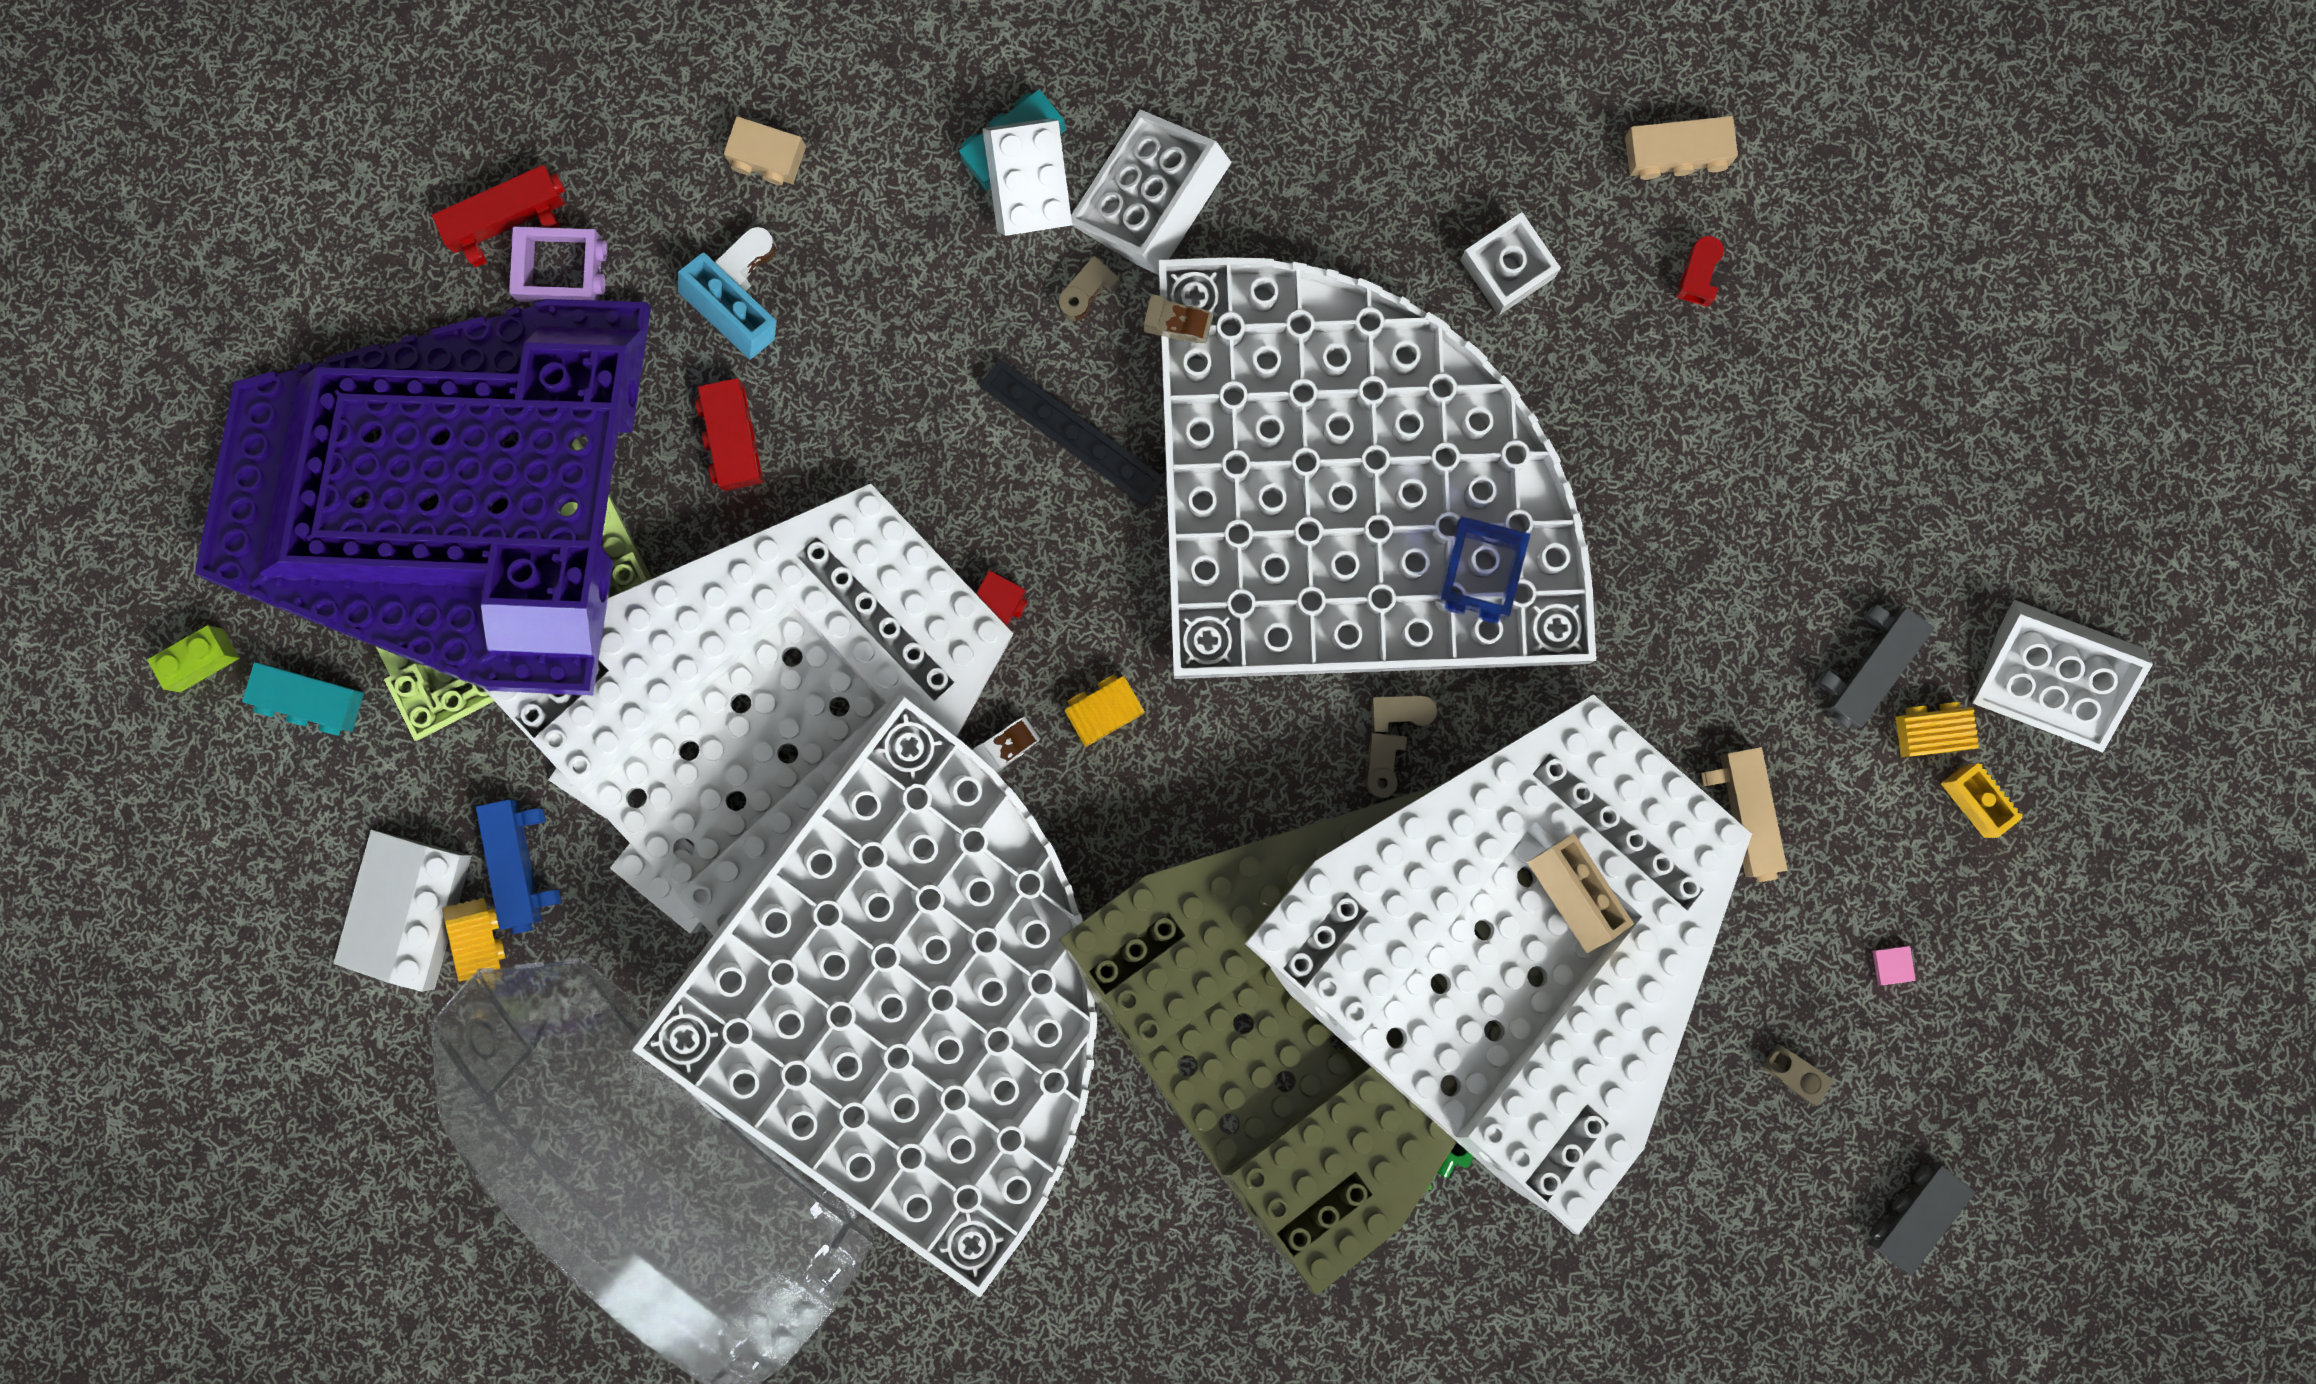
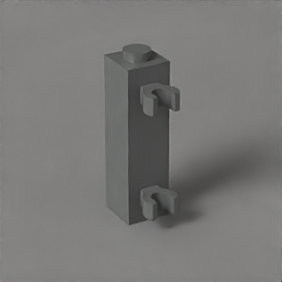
M1880 605L1871 606L1863 618L1882 631L1845 682H1842L1837 675L1828 670L1826 673L1822 672L1816 680L1815 684L1834 696L1825 709L1832 714L1830 719L1841 728L1848 730L1849 727L1856 729L1864 726L1935 629V627L1908 607L1897 610L1891 616Z

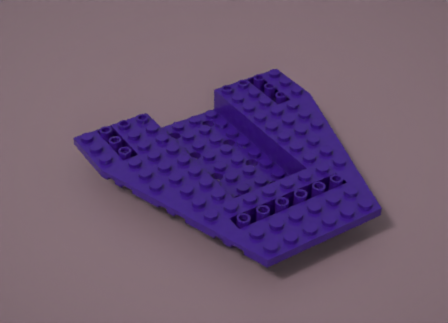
M546 299L535 302L533 307L522 310L519 307L505 310L506 314L485 319L484 316L432 329L430 330L431 334L416 337L415 334L401 338V342L386 346L375 344L326 357L325 362L314 365L307 362L296 365L297 369L279 374L273 371L235 381L195 574L202 579L488 691L593 696L613 561L601 547L618 432L633 433L651 312L648 302ZM378 429L382 430L379 440L367 443V437L371 432ZM440 433H450V438L445 444L435 445V439ZM513 434L519 435L518 442L513 447H503L505 438ZM579 437L588 438V442L583 449H571L575 439ZM364 494L370 495V500L366 506L355 508L357 498ZM431 497L439 498L438 505L433 510H423L426 500ZM508 500V506L503 512L498 514L492 513V507L497 501ZM569 502L577 503L578 506L575 513L570 516L561 515L562 507Z

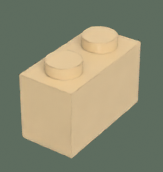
M737 116L724 151V156L729 164H731V169L736 172L750 175L751 171L762 174L764 180L775 185H782L783 181L794 184L806 145L800 136Z

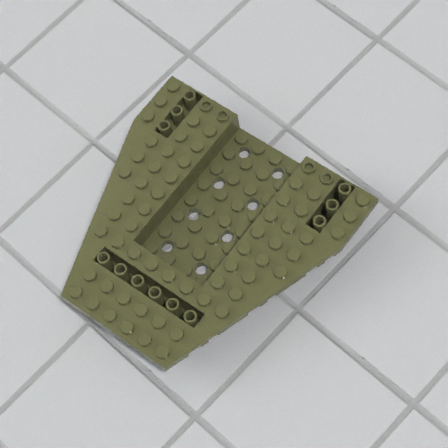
M1443 784L1146 875L1058 939L1079 967V971L1095 1002L1258 1229L1280 1254L1293 1265L1313 1295L1321 1293L1402 1228L1457 1142L1348 1045L1341 1050L1335 1049L1330 1042L1332 1031L1295 1000L1276 977L1271 967L1244 943L1315 860ZM1521 868L1517 873L1518 882L1524 887H1530L1532 881ZM1479 920L1474 926L1475 935L1481 940H1487L1490 936L1489 925ZM1532 967L1528 972V981L1532 986L1539 987L1543 982V974L1538 968ZM1435 974L1431 979V988L1434 992L1443 994L1447 989V981L1441 974ZM1238 1014H1245L1251 1020V1028L1246 1034H1240L1234 1028L1233 1021ZM1489 1021L1484 1028L1485 1036L1491 1041H1496L1500 1036V1027L1496 1022ZM1391 1028L1387 1033L1386 1040L1389 1046L1397 1049L1403 1043V1034L1397 1028ZM1183 1056H1189L1195 1061L1196 1069L1191 1076H1183L1178 1071L1177 1064ZM1282 1071L1289 1073L1293 1080L1292 1087L1287 1092L1280 1091L1275 1084L1276 1076ZM1445 1076L1440 1084L1441 1091L1447 1096H1452L1457 1090L1456 1080L1452 1076ZM1225 1114H1231L1237 1120V1129L1230 1135L1224 1134L1219 1127L1220 1119Z

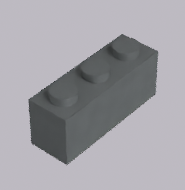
M1932 1161L1929 1165L1925 1164L1918 1169L1913 1177L1915 1182L1907 1193L1903 1192L1895 1199L1892 1204L1893 1212L1886 1221L1881 1220L1875 1225L1871 1232V1237L1873 1238L1868 1243L1896 1267L1910 1276L1914 1274L1976 1193L1945 1167Z

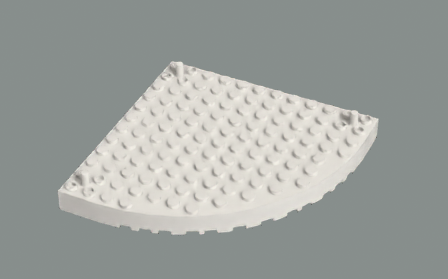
M1227 257L1159 260L1160 296L1165 297V300L1205 309L1213 314L1206 343L1180 341L1161 336L1174 679L1590 664L1596 661L1593 588L1588 545L1585 543L1582 531L1583 525L1572 495V488L1569 481L1566 480L1560 465L1561 460L1550 440H1547L1535 414L1531 413L1521 400L1520 394L1512 383L1487 361L1488 358L1469 341L1466 342L1451 330L1450 326L1443 320L1411 304L1410 300L1405 297H1398L1362 278L1355 279L1328 268L1325 270L1307 266L1304 263H1286L1265 258Z
M899 695L631 1042L632 1050L978 1297H981L1021 1243L1049 1200L1050 1191L1055 1181L1059 1180L1070 1148H1073L1076 1139L1075 1133L1081 1116H1084L1089 1093L1088 1084L1091 1069L1093 1070L1094 1068L1093 1048L1094 1039H1096L1097 1012L1095 1011L1094 998L1079 971V967L1058 940L1082 923L1083 919L1078 911L1072 886L1063 872L1062 865L1051 843L1047 840L1038 823L1020 801L1019 797L1007 786L993 768L960 739L907 698Z

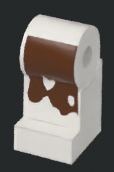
M751 228L715 263L741 288L747 291L751 285L746 278L761 263H767L773 259L777 249L776 243L770 233L764 228Z
M1022 717L986 742L972 749V751L998 773L1023 755V752L1035 745L1041 738L1026 717Z

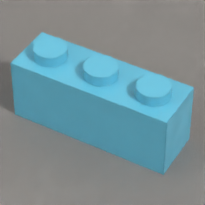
M704 252L678 271V293L749 360L775 340L777 320Z

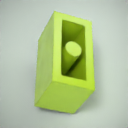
M207 625L147 659L163 690L182 692L240 659L224 629Z

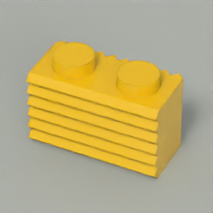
M1114 674L1099 682L1097 685L1100 690L1088 696L1084 691L1067 701L1070 707L1064 711L1085 747L1145 714L1125 676L1118 679Z
M1961 702L1939 704L1940 711L1927 712V706L1905 708L1906 715L1895 717L1901 758L1979 748L1974 708H1962Z
M1982 764L1963 765L1946 778L1941 785L1984 838H1998L2019 822L2023 814L2018 813V808H2013L2014 803L2009 802V797H2004L2005 792L2000 791V786L1995 785L1996 780H1991V775H1987V769H1982Z
M484 898L458 903L450 907H443L442 911L458 982L501 972L499 960L506 958L501 938L494 940L492 932L494 929H499L495 908L487 909Z

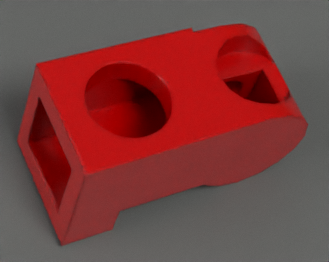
M1714 236L1702 237L1691 248L1675 298L1709 307L1715 301L1718 287L1709 284L1715 265L1724 255L1723 244L1718 238Z

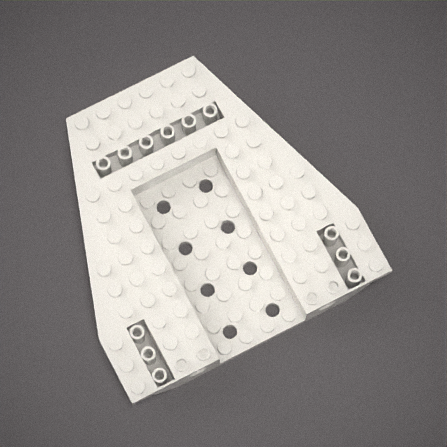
M868 484L608 598L593 696L485 691L580 793L588 797L677 893L676 896L714 935L899 695L907 698L954 736L958 737L972 708L1013 637V633L872 484ZM798 649L802 652L803 658L799 665L791 667L783 662V656L787 650ZM739 695H746L751 699V707L745 713H736L732 709V701ZM837 698H843L849 702V711L844 716L838 717L830 712V705ZM686 742H695L699 746V754L693 760H684L680 755V749ZM785 745H793L798 749L797 759L789 764L783 763L779 759V751ZM635 789H643L647 795L646 803L640 808H633L628 803V796ZM734 792H742L746 796V805L739 811H733L727 805L729 795ZM681 839H689L694 844L693 854L686 859L678 858L674 853L675 845Z
M1592 695L1315 860L1244 944L1271 967L1276 977L1295 1000L1498 1179L1534 1204L1547 1210L1573 1234L1579 1235L1645 1148L1752 833L1601 700ZM1575 833L1634 923L1633 926L1615 939L1589 953L1585 952L1527 863ZM1521 868H1526L1532 873L1533 882L1530 887H1524L1518 882L1517 873ZM1479 920L1486 922L1490 927V936L1487 940H1481L1475 935L1474 926ZM1532 967L1538 968L1543 974V982L1539 987L1532 986L1528 981V972ZM1435 974H1441L1447 981V989L1443 994H1438L1431 988V979ZM1489 1021L1496 1022L1500 1027V1036L1496 1041H1491L1485 1036L1484 1028ZM1391 1028H1397L1403 1034V1043L1397 1049L1389 1046L1386 1040L1387 1033ZM1447 1075L1452 1076L1457 1083V1090L1452 1096L1445 1095L1440 1087L1442 1079Z

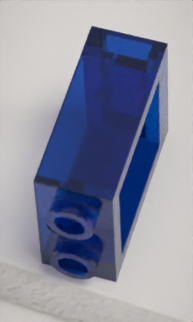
M1461 516L1456 524L1437 602L1445 604L1444 610L1452 613L1465 614V610L1479 613L1478 618L1487 622L1499 623L1500 619L1505 620L1510 617L1531 534ZM1465 538L1515 550L1501 605L1452 592Z

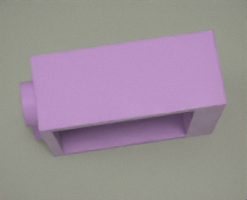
M513 227L509 294L518 302H538L546 299L599 301L600 295L605 293L606 286L605 276L601 274V261H606L607 259L606 241L602 240L603 238L595 229ZM535 241L586 243L583 288L533 286Z

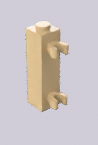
M1762 747L1720 755L1723 769L1700 773L1703 786H1710L1726 782L1733 818L1752 833L1742 862L1745 877H1756L1757 882L1778 879L1777 872L1788 871Z

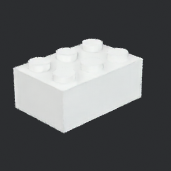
M1048 118L983 128L997 232L1007 236L1072 225L1058 120Z
M689 839L679 840L674 848L675 855L681 859L690 857L694 852L692 841ZM629 844L610 869L688 933H697L703 924L676 896L677 893Z

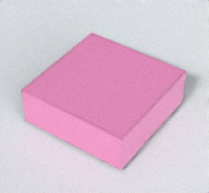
M1910 946L1872 950L1878 985L1916 981Z

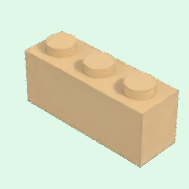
M1733 116L1634 126L1629 129L1625 136L1630 176L1640 175V179L1643 180L1657 178L1661 176V173L1674 172L1675 176H1685L1694 173V169L1707 168L1708 172H1720L1728 169V166L1738 157Z
M1575 833L1552 845L1527 862L1586 953L1612 941L1634 925Z

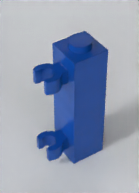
M505 800L477 806V817L499 930L511 928L512 935L532 931L533 923L542 922L541 907L562 903L560 890L536 892L524 826L546 822L544 809L536 808L521 812L519 800Z

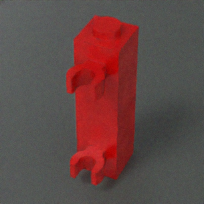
M541 165L434 213L432 218L444 245L454 254L463 250L468 262L472 263L474 268H477L487 263L486 257L478 244L484 240L536 217L539 218L543 228H561L553 209L566 204L561 194L566 191V188L557 172L552 174L545 165Z

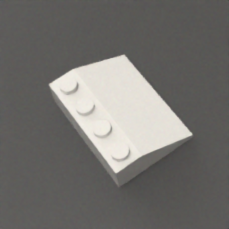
M1140 109L1071 214L1072 226L1130 262L1159 275V260L1170 259L1232 162L1216 141Z
M2014 600L1998 629L1972 702L1978 706L2103 752L2153 663L2145 648Z
M371 830L333 964L387 983L421 992L435 990L449 940L442 908L459 903L472 855Z

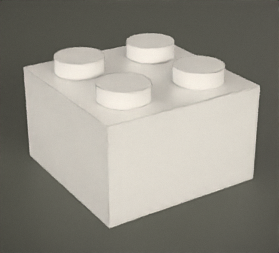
M1522 212L1467 248L1460 259L1498 316L1553 280L1561 269Z

